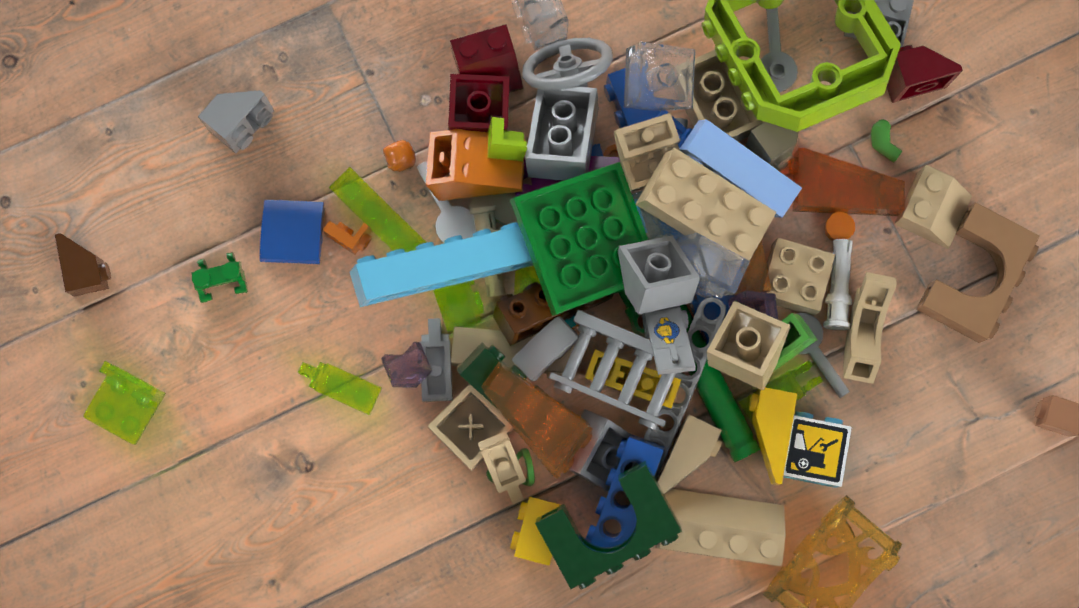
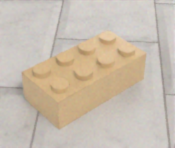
M676 148L664 153L635 204L734 267L749 263L776 214V211Z

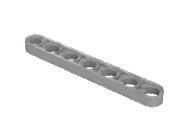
M706 298L700 303L687 333L693 358L697 363V371L691 376H687L682 372L676 373L674 376L681 379L680 387L686 393L685 400L679 404L673 403L672 408L662 406L657 416L659 418L662 414L670 415L674 420L673 428L670 431H662L658 425L655 430L648 427L644 439L657 442L665 447L654 476L656 480L707 362L706 352L726 316V306L718 298ZM710 302L717 303L721 308V314L715 320H710L704 315V307ZM698 330H703L709 335V343L704 348H698L692 342V336ZM634 462L631 468L638 465V463Z

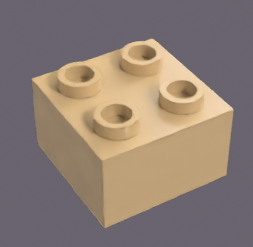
M777 238L771 246L757 300L815 316L822 307L835 254Z
M469 384L428 425V428L473 471L484 460L478 442L505 431L509 434L514 429V425Z

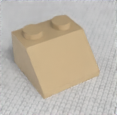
M925 165L916 174L894 224L948 249L972 195L954 177Z
M734 301L706 352L708 366L764 390L778 363L790 325Z

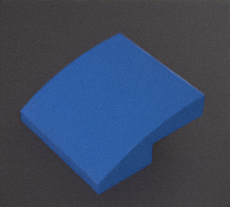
M265 200L260 238V262L320 264L323 241L324 202Z

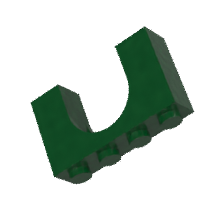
M646 461L618 475V480L633 506L637 518L634 531L623 543L613 547H600L588 542L580 534L565 504L536 519L535 524L570 589L577 586L580 589H584L596 581V576L604 572L607 575L613 574L623 568L624 565L622 563L633 557L635 561L642 559L651 553L650 548L659 543L662 546H666L679 538L677 534L682 532L681 525Z

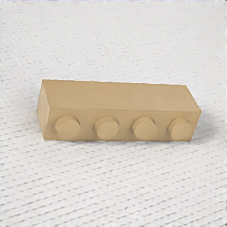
M454 327L451 364L458 368L483 342L488 348L493 344L505 355L502 361L511 368L513 365H516L511 359L535 335L510 346L501 330ZM574 345L561 359H556L545 370L544 373L547 374L548 379H550L551 372L562 376Z

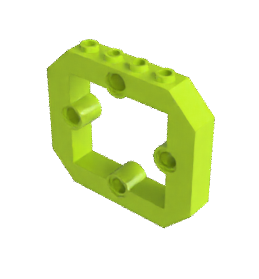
M708 0L705 8L704 22H702L703 32L708 39L712 38L719 61L726 63L731 83L739 87L742 92L741 97L745 108L748 111L752 110L756 119L798 132L884 95L901 44L874 0H834L837 4L836 26L845 33H854L868 59L842 70L833 63H821L813 70L809 84L784 95H780L759 58V44L747 37L734 14V11L756 2L765 9H775L784 0ZM745 56V57H748V58H750V59H748V60H742V59H740L739 57ZM821 81H827L831 85H824Z

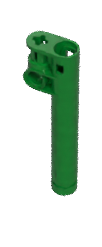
M624 289L615 292L619 293L626 306L625 313L631 323L633 332L645 337L644 329L637 322V319L642 314L638 315ZM686 304L680 305L681 310L687 311L688 328L686 330L688 333L693 317ZM696 331L692 336V342L696 347L704 348L707 344L700 331ZM707 360L696 390L716 428L722 430L720 436L726 448H729V454L735 463L761 449L756 439L754 440L753 433L721 371L708 366ZM695 362V366H696L695 371H688L689 376H691V375H693V374L696 373V371H697V363H696V362Z

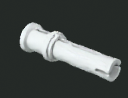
M848 239L833 240V254H835L831 270L830 294H827L825 298V303L828 304L827 321L823 323V327L826 329L849 330L851 324L848 322L849 305L852 304V299L849 295V280L853 241H848Z

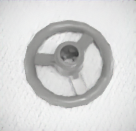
M572 38L558 41L541 48L528 58L523 65L522 78L531 87L541 90L587 87L588 82L603 74L612 63V48L604 41L593 38ZM590 49L598 51L601 54V58L582 62L581 58L574 56L571 50ZM560 53V57L554 63L552 70L534 74L538 64Z

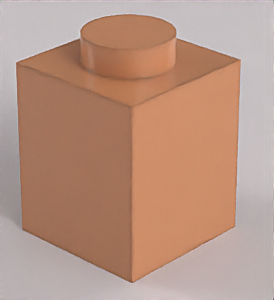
M1054 395L1044 397L1043 400L1038 402L1034 414L1037 418L1035 426L1067 437L1079 436V403Z

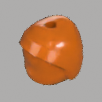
M400 140L389 144L383 149L387 167L392 171L401 172L415 165V152L409 142Z

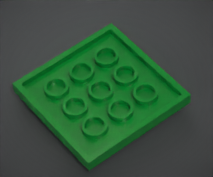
M620 162L510 199L552 316L624 289L618 248L622 245L647 241L649 239Z

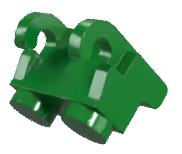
M233 252L226 254L229 262L221 266L207 268L204 259L197 261L201 269L191 273L192 282L194 283L195 290L198 292L201 303L213 300L211 293L206 294V288L238 281L240 286L234 287L235 294L248 292L244 270L242 269L241 262H236Z

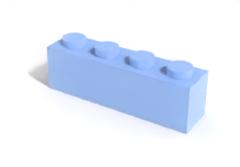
M707 119L698 120L679 149L687 156L776 211L774 217L783 218L802 189L798 184Z

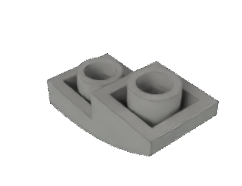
M557 316L538 332L511 360L531 381H536L556 359H561L576 343L579 336L561 316Z

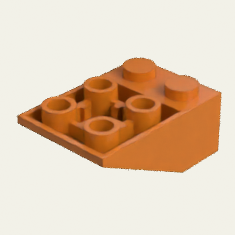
M463 129L430 132L426 186L438 201L523 191L524 159L523 161L487 158L488 132Z

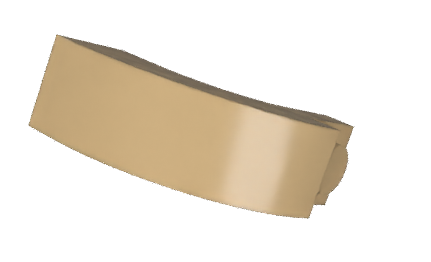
M866 272L861 288L857 289L849 319L851 327L847 330L844 349L843 375L846 379L874 383L881 364V337L884 320L897 286L895 277Z

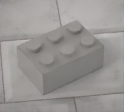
M574 87L564 90H537L525 156L528 177L567 180L589 172L599 110L597 88Z

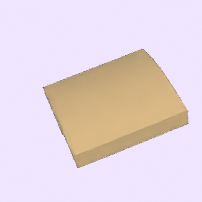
M671 113L614 131L620 163L631 192L644 188L647 185L664 153L673 148L679 150L678 143L680 138Z

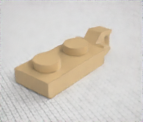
M505 431L478 442L498 493L507 490L513 504L523 501L524 498L518 485L525 483L526 479L507 432Z

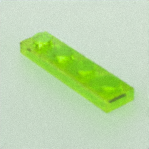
M351 167L329 186V189L363 223L367 224L371 231L392 251L396 249H404L405 252L414 251L416 246L427 243Z

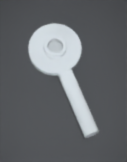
M422 162L417 166V169L426 183L427 162ZM431 192L441 210L436 221V232L439 239L445 243L444 240L453 236L461 235L463 239L473 237L472 234L476 232L474 215L470 214V211L464 207L451 206L448 200L438 201Z

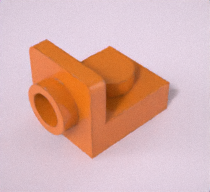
M329 220L323 229L327 237L356 255L358 250L363 251L372 239V236H370L372 231L365 223H363L354 237L352 236L354 231L342 222L336 225Z

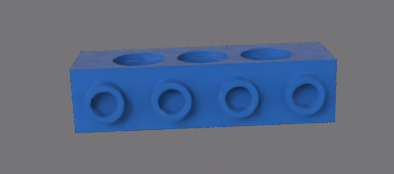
M632 434L629 436L628 441L621 440L616 457L621 458L617 469L611 468L605 484L610 486L607 498L601 496L595 513L600 515L597 526L590 525L586 536L588 542L600 547H613L623 543L630 537L636 526L637 518L631 503L629 505H620L616 501L615 494L618 491H624L618 480V475L626 471L627 463L637 462L640 464L646 461L655 476L665 449L664 446ZM610 519L617 520L621 525V531L616 534L608 532L605 522Z

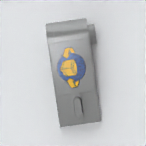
M680 306L643 313L644 334L646 339L650 338L658 375L695 371L696 366L686 330L688 328L687 311L681 310Z

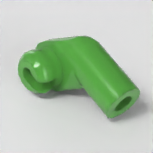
M881 119L873 124L871 129L872 147L894 163L902 153V150L890 143L891 125L887 120Z

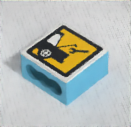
M796 411L793 417L783 478L833 488L842 487L852 427L843 425V420L825 417V421L813 419V414Z

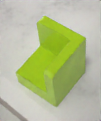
M492 117L488 130L487 158L523 161L527 150L524 133L505 131L504 118Z

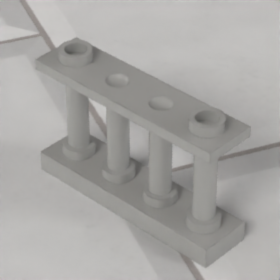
M578 310L573 321L575 324L580 325L578 331H580L579 338L574 345L562 376L551 372L549 378L556 381L554 387L570 394L572 389H576L639 416L638 423L655 430L657 425L664 427L666 421L657 416L676 373L661 375L646 412L630 406L629 403L646 363L654 357L650 340ZM596 333L608 337L606 340L608 346L590 388L574 382L573 379L591 337H595ZM624 345L636 349L634 352L636 358L620 396L616 400L602 394L601 391L619 349H623Z

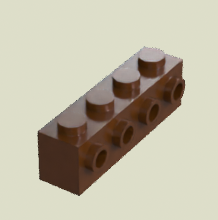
M534 282L525 287L523 292L514 296L513 294H507L497 301L493 318L511 346L537 334L557 316H561L565 321L576 316L578 310L584 312L612 299L615 293L552 316L541 284Z

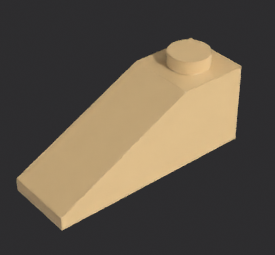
M691 415L686 417L657 478V482L664 494L703 465L710 456L716 457L722 445V441L718 439L722 430Z

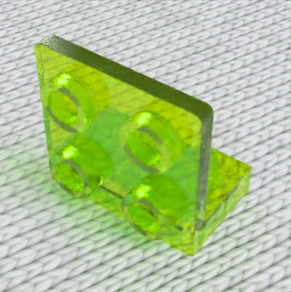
M474 280L433 290L448 333L453 332L454 327H468L481 322L480 314L485 311L479 291L472 292L471 286L475 285Z
M104 361L99 372L106 375L83 417L123 440L136 445L166 393L120 367Z

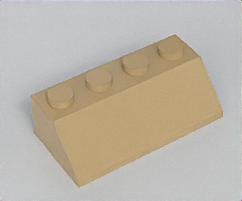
M670 489L664 494L681 525L682 532L677 534L679 538L666 546H662L659 543L656 548L782 566L786 537L784 505Z

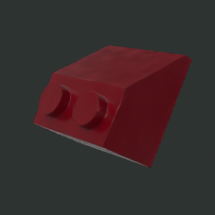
M507 24L450 40L452 54L459 74L509 76V93L523 89L520 70Z
M912 45L901 47L887 84L891 102L895 103L947 88L963 71L961 65L924 45L913 48Z
M450 74L448 130L463 129L488 132L492 117L504 118V130L508 131L509 76Z

